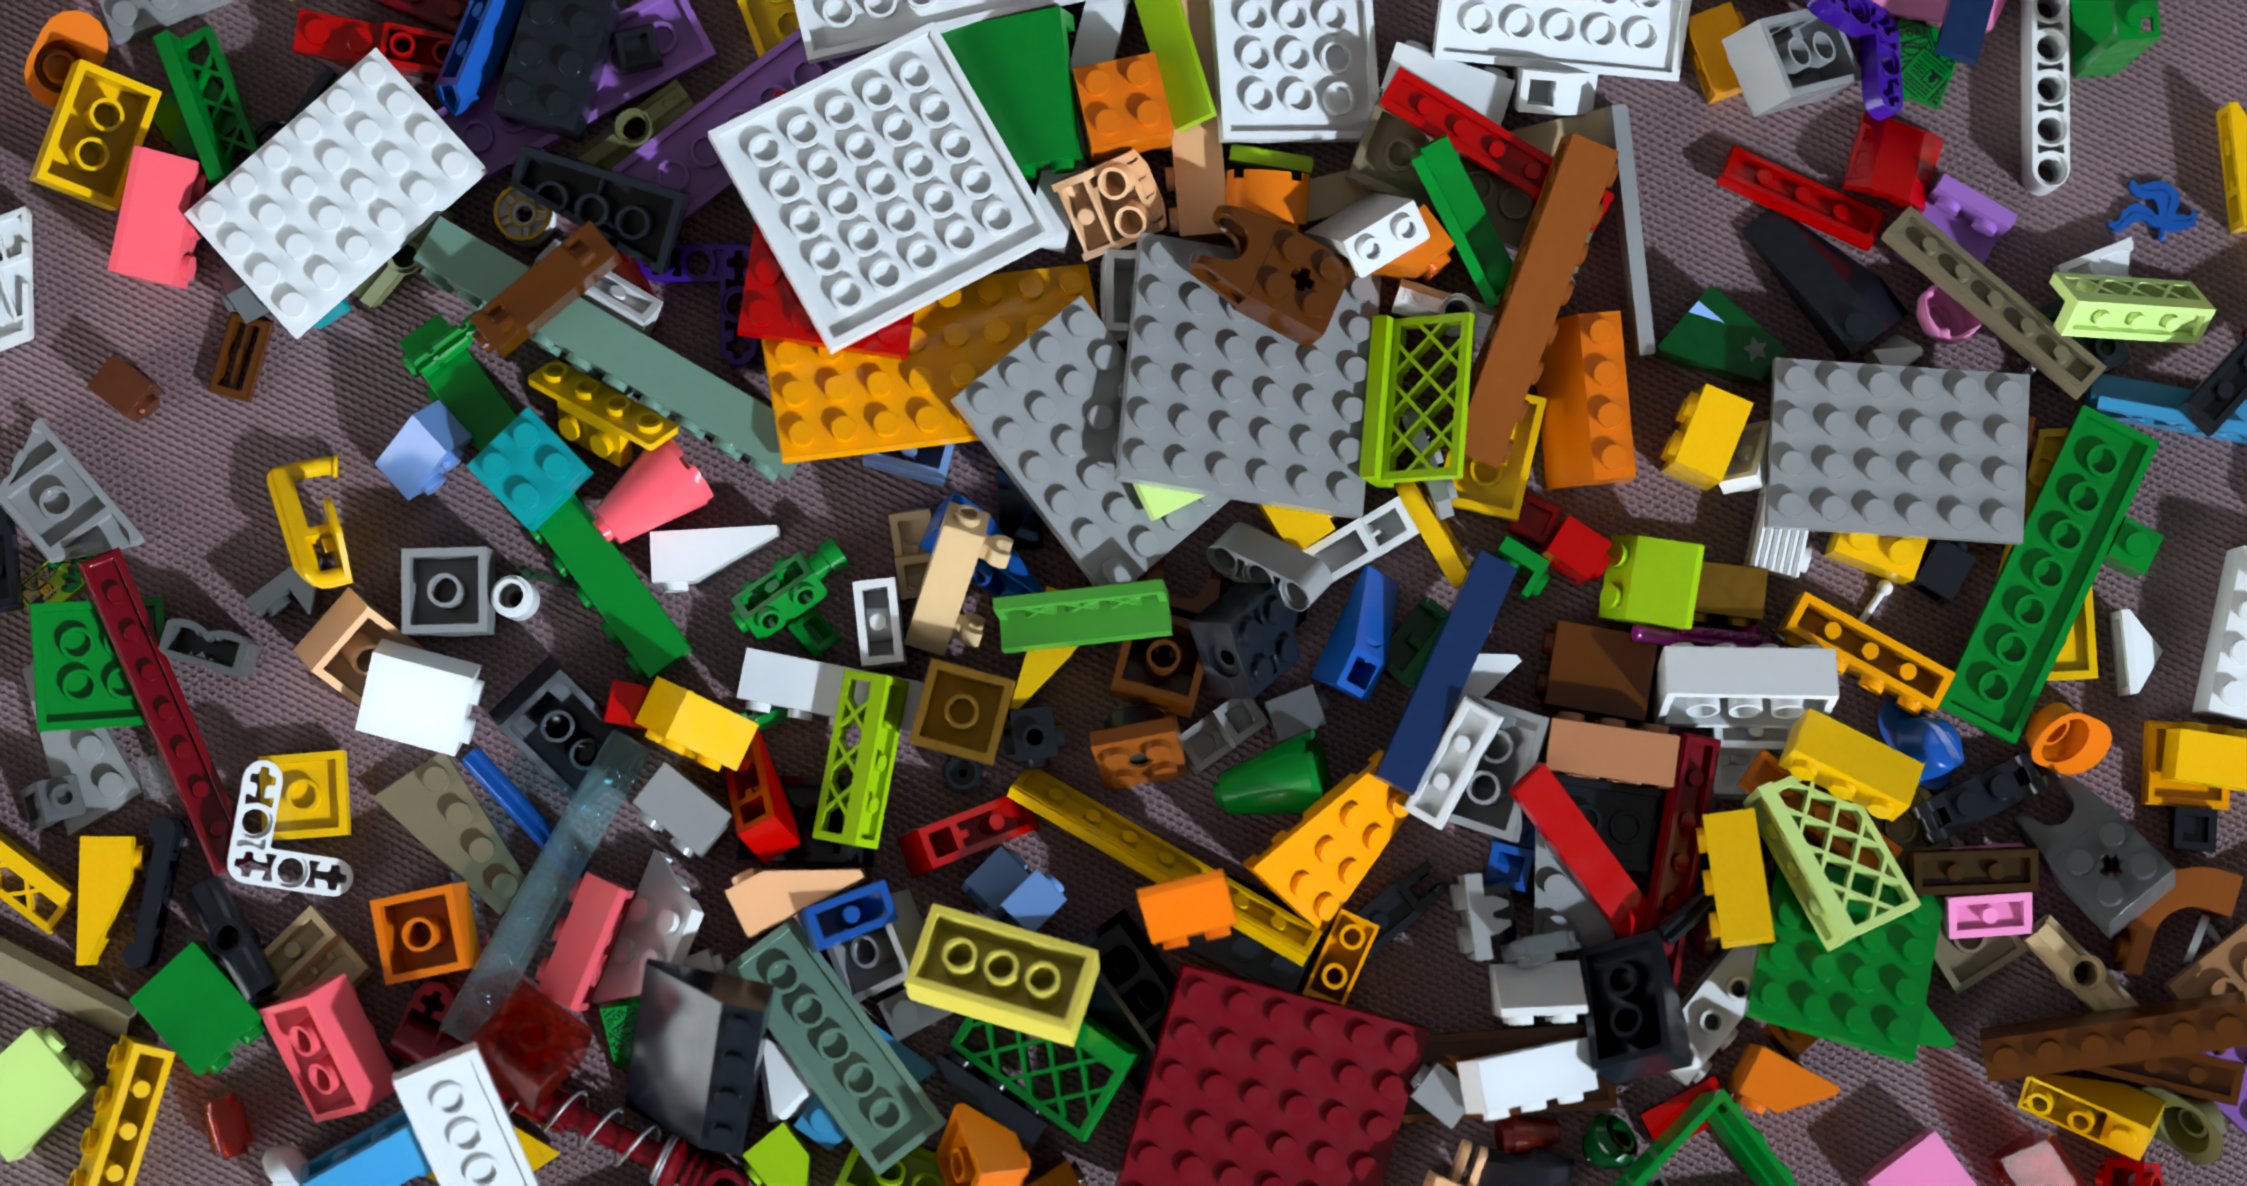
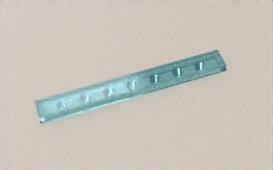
M612 729L439 1026L441 1031L466 1044L475 1041L478 1048L481 1047L652 750L618 730Z

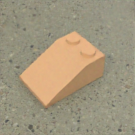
M753 867L731 878L730 880L734 886L725 890V893L747 937H757L781 925L790 918L798 916L797 914L804 908L829 900L869 879V876L865 870L860 869L760 872L758 868L754 869Z

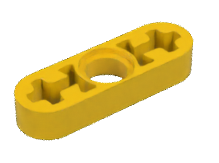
M1423 481L1396 483L1395 488L1444 575L1453 587L1459 588L1471 563L1446 520L1437 519Z

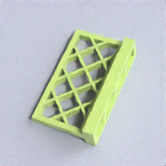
M1791 775L1775 783L1770 781L1757 787L1742 803L1746 809L1755 808L1758 831L1827 952L1843 945L1854 937L1917 909L1921 903L1866 809L1849 800H1842L1814 789L1815 783L1807 781V785L1801 784V782H1804L1803 780ZM1789 789L1804 795L1800 812L1786 807L1779 792ZM1811 798L1832 806L1828 823L1807 815ZM1839 809L1853 814L1858 823L1856 833L1835 826ZM1805 825L1825 832L1821 849L1806 842L1802 835ZM1833 836L1853 843L1849 860L1829 852ZM1861 847L1875 852L1879 859L1877 871L1857 863ZM1826 862L1846 869L1843 886L1828 880L1824 873ZM1854 873L1875 880L1871 897L1850 890ZM1882 884L1895 888L1904 903L1894 907L1879 901ZM1848 899L1868 907L1864 922L1858 925L1853 924L1846 911ZM1876 910L1882 912V914L1875 916Z

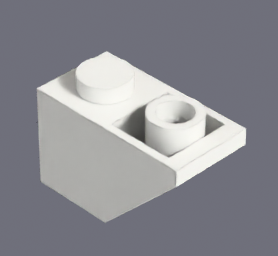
M1515 66L1513 76L1515 84L1511 93L1510 106L1518 112L1557 116L1588 114L1589 111H1593L1598 74Z

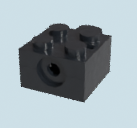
M1237 582L1189 621L1213 697L1254 699L1300 659L1297 643L1292 631L1306 620L1307 609L1305 611H1295L1286 607L1277 583Z

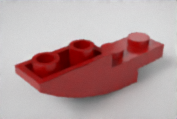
M299 9L293 53L333 60L336 65L353 68L374 48H377L401 75L437 79L455 35L385 21L384 25Z

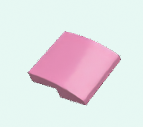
M2019 842L1937 849L2025 847V845ZM2032 891L1940 895V897L1945 898L1942 915L1948 939L2033 933Z

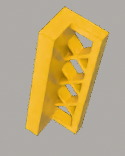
M0 831V899L45 933L52 934L77 902L78 889ZM1 868H9L24 879L25 890L9 892L2 885ZM35 893H42L58 905V908L48 920L36 912ZM25 895L26 904L16 896Z

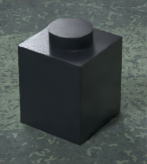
M1931 540L1923 553L1914 580L1906 584L1940 605L1952 602L1977 558L1967 553L1969 547L1962 541Z

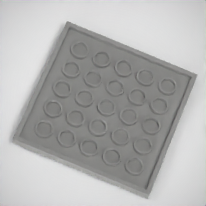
M1141 232L1137 238L1114 481L1350 519L1361 518L1364 510L1366 481L1359 477L1372 318L1379 315L1382 277L1369 274L1362 278L1356 276L1354 270H1352L1325 334L1307 349L1235 311L1233 304L1201 283L1191 273L1189 266L1192 259L1197 255L1233 260L1236 256L1235 248Z

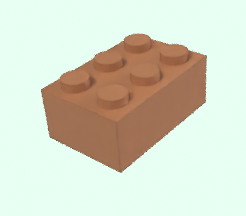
M1559 712V714H1553V718H1550L1541 763H1545L1553 774L1657 789L1674 787L1680 736L1669 735V727L1643 724V726H1637L1636 730L1626 728L1627 721L1613 718H1601V720H1595L1594 724L1584 722L1583 714Z

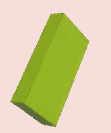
M1233 144L1231 145L1227 168L1244 171V169L1292 172V179L1301 180L1302 173L1311 176L1314 159L1310 156Z

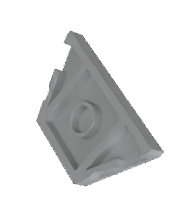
M40 417L36 419L31 427L32 432L22 451H18L12 462V470L9 476L4 478L0 485V506L49 563L100 554L118 547L119 549L139 546L145 542L142 534Z

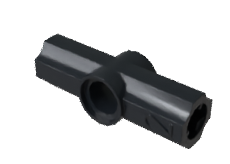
M214 876L210 879L202 880L190 888L186 898L207 933L208 946L213 953L220 955L245 1001L252 1004L258 1000L266 999L276 992L282 982L260 945L259 933L254 926L247 923L222 878ZM238 930V943L234 948L230 949L229 938L234 931Z

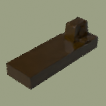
M2033 846L1908 850V883L1915 895L2039 891V849Z

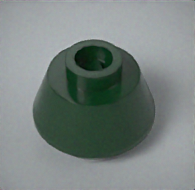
M1602 1113L1595 1117L1584 1134L1582 1151L1584 1157L1592 1166L1603 1170H1610L1632 1165L1636 1160L1638 1144L1634 1133L1625 1121L1616 1115Z

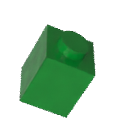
M2124 517L2102 564L2129 578L2146 574L2164 536L2128 517Z

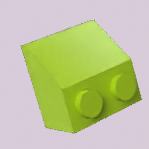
M1611 535L1610 542H1612V545L1607 554L1612 556V559L1605 570L1603 588L1600 593L1598 618L1631 627L1637 624L1691 630L1705 546L1639 535Z

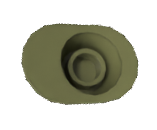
M2144 1086L2137 1088L2166 1101L2154 1135L2155 1138L2172 1147L2188 1160L2198 1164H2213L2221 1157L2224 1148L2222 1135L2229 1123L2214 1101L2186 1094H2175L2162 1087Z

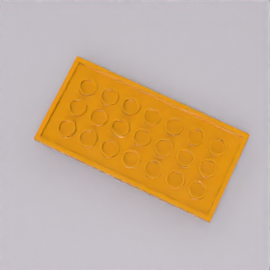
M1088 264L988 274L915 311L907 361L840 350L830 355L827 348L761 339L782 464L981 441L950 399L1075 298L1082 295L1098 316Z

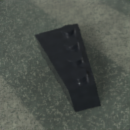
M520 145L509 185L556 214H560L575 223L580 228L590 220L615 249L648 266L649 269L661 276L667 275L670 272L692 194L532 145Z

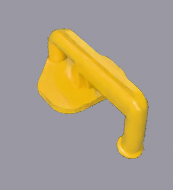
M334 453L333 456L316 457L272 468L267 475V486L293 569L309 584L321 589L335 588L353 583L341 525L333 501L328 496L323 498L324 524L308 527L294 482L323 475H332L333 478H337L339 461L337 453ZM322 543L324 552H331L336 568L320 570L313 548L314 544Z

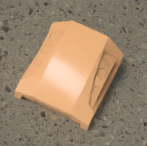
M1131 149L1124 154L1064 177L1051 184L1053 192H1058L1084 251L1081 255L1084 262L1104 255L1106 249L1118 250L1137 241L1141 232L1154 234L1167 226L1163 198L1147 162L1135 149Z

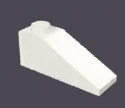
M777 525L652 531L650 532L652 583L656 586H663V592L665 593L689 591L688 584H700L780 539L781 529Z

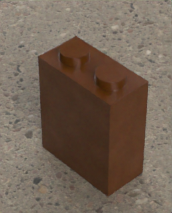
M1562 620L1554 622L1552 629H1545L1542 640L1541 653L1548 655L1545 671H1538L1535 682L1534 695L1541 696L1539 706L1620 719L1633 723L1644 722L1658 644L1633 641L1629 632Z

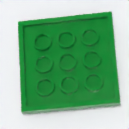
M1775 861L1768 892L1775 942L1757 945L1743 1016L1911 1063L1916 1058L1945 898L1935 895H1916L1921 903L1917 909L1854 937L1843 945L1827 952ZM1825 865L1824 873L1828 880L1843 886L1846 870ZM1854 873L1850 890L1871 897L1875 880ZM1882 884L1879 901L1894 907L1904 903L1895 888ZM1848 899L1846 911L1853 924L1858 925L1864 922L1868 907ZM1876 910L1875 916L1882 914V912Z

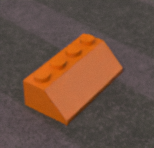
M1621 312L1582 313L1557 318L1555 321L1559 322V328L1553 342L1544 348L1540 359L1544 362V367L1536 383L1537 396L1547 398L1540 426L1545 489L1554 490L1629 484L1636 478Z

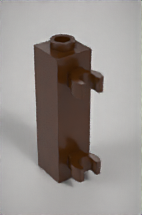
M589 220L469 319L477 328L472 333V336L488 354L495 349L497 353L505 358L623 260Z

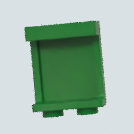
M192 941L129 999L132 1005L196 1076L208 1074L210 1071L213 1075L218 1074L234 1060V1057L230 1054L242 1042L246 1046L250 1045L266 1030L263 1026V1016L259 1013L257 1006L254 1003L251 1004L245 1001L236 983L212 958L215 953H213L205 941Z

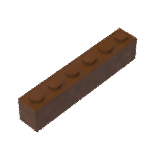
M2237 991L1980 1028V1042L1988 1082L2245 1047L2247 1046V1001L2244 992Z

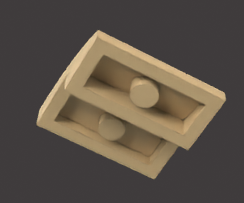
M311 905L263 950L282 982L277 991L273 993V995L281 998L321 979L342 973L346 974L349 982L356 989L375 971L357 949Z

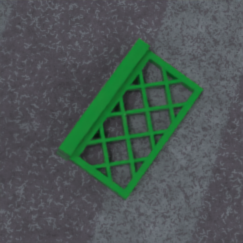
M1086 1012L1075 1041L1078 1061L1059 1065L1054 1041L1040 1038L1026 1042L1025 1034L1016 1030L1017 1044L999 1048L994 1024L978 1021L979 1019L966 1016L949 1045L953 1050L989 1076L1001 1082L1003 1086L1081 1142L1087 1141L1128 1071L1136 1068L1144 1055L1143 1052ZM985 1026L990 1050L977 1053L966 1045L965 1042L974 1028ZM1046 1043L1050 1068L1032 1071L1027 1047ZM1018 1049L1023 1074L1009 1076L1003 1071L1000 1053ZM1086 1052L1095 1058L1087 1059ZM991 1055L992 1063L984 1057ZM1102 1062L1112 1069L1114 1073L1105 1087L1093 1089L1088 1065ZM1079 1067L1084 1092L1065 1096L1060 1071ZM1052 1073L1056 1098L1042 1100L1036 1095L1033 1077ZM1024 1079L1025 1087L1017 1082V1080ZM1100 1094L1099 1098L1095 1103L1094 1095ZM1085 1097L1088 1116L1080 1127L1070 1120L1066 1101ZM1057 1103L1059 1111L1052 1107L1050 1104Z

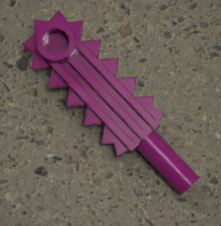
M1635 624L1631 631L1633 641L1667 646L1678 642L1692 643L1695 647H1713L1719 643H1732L1737 647H1756L1761 644H1772L1771 638H1761L1760 628L1750 625L1749 628L1739 627L1735 631L1697 626H1692L1690 630Z

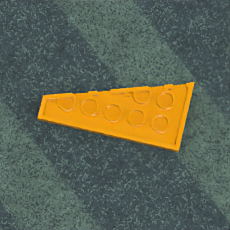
M1453 713L1451 714L1446 724V727L1441 735V738L1444 735L1447 727L1449 726L1452 718L1454 717ZM1380 749L1368 758L1370 764L1357 775L1350 773L1305 810L1302 821L1289 832L1281 830L1271 839L1273 845L1260 856L1253 854L1242 863L1298 916L1323 933L1409 814V812L1403 809L1409 795L1373 777L1384 753Z

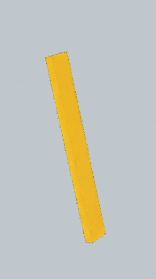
M1024 769L1010 786L1007 797L1158 884L1215 871V869L1041 769ZM1227 877L1238 925L1233 927L1302 967L1323 932Z

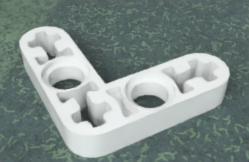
M257 760L251 763L245 769L241 781L227 857V869L230 875L236 881L245 884L330 897L346 893L352 885L353 872L345 861L335 857L271 848L283 775L280 768L270 761ZM261 767H267L268 775L275 777L274 785H266L263 798L272 797L271 807L259 802L245 803L246 794L256 797L257 784L250 781V776L252 773H259ZM251 809L262 810L267 817L266 828L258 834L248 833L242 825L244 814ZM250 851L253 852L252 857L255 861L267 863L266 854L276 855L270 866L271 880H263L262 877L265 871L259 869H251L249 876L241 875V868L234 866L235 859L243 858L245 852ZM287 858L297 859L303 867L301 877L293 883L282 881L278 875L279 864ZM309 861H318L315 870L329 872L332 865H338L339 873L345 875L344 882H337L335 889H329L327 881L313 878L314 887L305 886L310 876Z

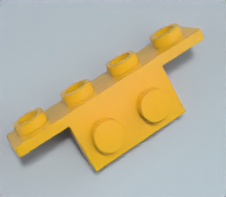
M557 359L550 361L528 376L529 386L557 400L559 434L620 468L633 460L632 442L652 451L678 434L677 423Z

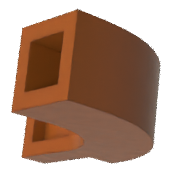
M2210 867L2175 868L2176 886L2123 929L2125 930L2123 936H2119L2115 941L2111 955L2112 960L2115 961L2112 971L2127 976L2141 977L2154 934L2159 924L2176 910L2188 907L2216 917H2232L2243 876Z

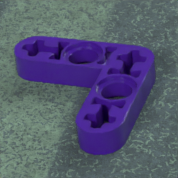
M1805 0L1808 8L1816 17L1859 42L1862 98L1868 113L1875 120L1881 121L1900 112L1903 108L1900 39L1898 25L1892 14L1871 0Z
M677 244L673 261H678L676 252H682L679 260L681 276H676L678 269L675 267H671L667 275H656V272L638 261V268L641 274L655 283L720 284L719 347L721 355L730 364L740 367L749 366L756 361L760 353L761 339L742 336L743 341L749 343L751 347L750 351H743L742 358L738 359L737 353L730 351V344L737 343L738 334L734 328L729 330V323L738 324L739 317L732 315L729 304L734 296L744 292L743 286L729 288L730 281L738 283V270L731 267L730 264L731 261L738 260L739 253H743L744 258L749 260L750 247L742 244ZM703 252L710 258V268L703 275H694L689 270V259L695 253ZM745 267L743 270L744 282L746 279L747 267Z

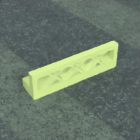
M2054 272L2049 281L2065 301L2053 325L2061 336L2199 344L2216 312L2215 307L2191 281Z

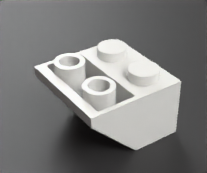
M1579 960L1549 961L1541 965L1521 969L1518 967V962L1489 964L1491 1015L1503 1017V1024H1534V1016L1545 1015V1022L1572 1023L1577 1022V1014L1588 1013V1004Z

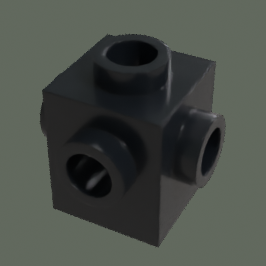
M1052 706L1010 711L1012 729L1004 730L1006 754H1015L1016 764L1025 763L1026 770L1051 767L1050 759H1057L1059 757L1058 749L1066 748L1063 723H1054ZM1036 732L1042 736L1043 741L1041 744L1033 746L1027 742L1026 738L1030 733Z

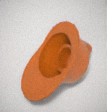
M69 10L52 16L46 22L26 59L24 68L25 83L34 98L44 105L55 108L73 62L83 59L102 67L109 46L107 33L100 21L89 13Z
M2054 702L2046 705L2038 712L2031 711L2025 737L2031 748V758L2038 765L2061 774H2079L2099 763L2110 748L2112 740L2110 728L2101 720L2078 712L2065 703Z

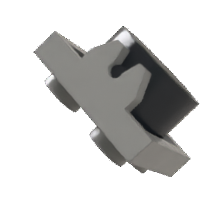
M1481 873L1455 876L1456 884L1450 885V897L1453 910H1460L1462 927H1456L1459 953H1466L1467 960L1471 961L1493 959L1492 947L1503 946L1516 941L1515 914L1508 882L1503 880L1483 883Z

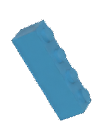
M404 1108L301 1165V1186H401V1184L415 1176L423 1177L430 1174L433 1169Z

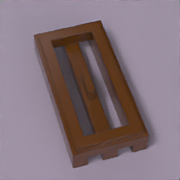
M232 312L229 316L207 391L251 404L275 324L259 318L246 324L228 387H224L222 383L240 324H246L239 313ZM258 327L260 328L242 390L239 391L240 381L255 331Z

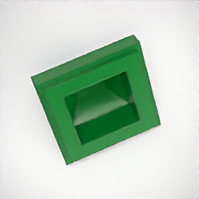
M814 608L788 625V629L799 648L815 658L841 640L840 636Z

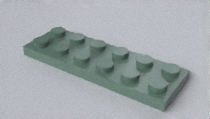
M794 917L787 920L723 968L726 974L730 976L775 985L768 1023L769 1032L877 1177L947 1124L820 952L811 953L804 931Z

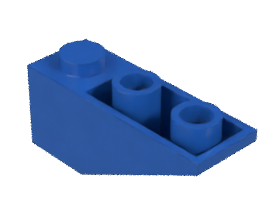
M955 491L935 509L919 543V547L932 554L949 501L960 505H971L980 511L984 510ZM990 515L986 535H1004ZM1013 547L1010 550L1011 556L1006 569L994 567L984 559L978 558L970 581L995 597L1044 592Z
M1369 565L1364 566L1311 678L1340 695L1365 702L1369 701L1387 663L1399 583Z

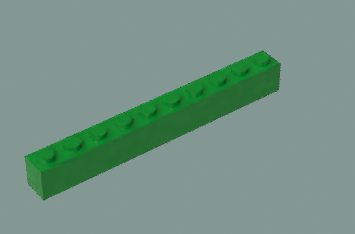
M440 313L399 342V345L406 353L400 359L415 378L421 375V372L414 365L413 357L424 348L427 351L431 349L430 344L453 328ZM466 348L448 363L441 362L439 364L440 368L430 376L423 375L431 386L425 392L432 402L440 400L473 436L470 441L481 452L518 414L469 348ZM575 492L535 532L531 530L529 532L539 544L545 540L555 552L550 557L551 561L564 577L571 574L580 585L575 590V593L589 611L595 607L605 619L600 624L601 628L614 644L621 641L630 652L625 657V660L636 675L641 678L646 674L649 679L655 681L656 676L661 677L695 650L612 540L607 542L600 535L592 523L596 518Z

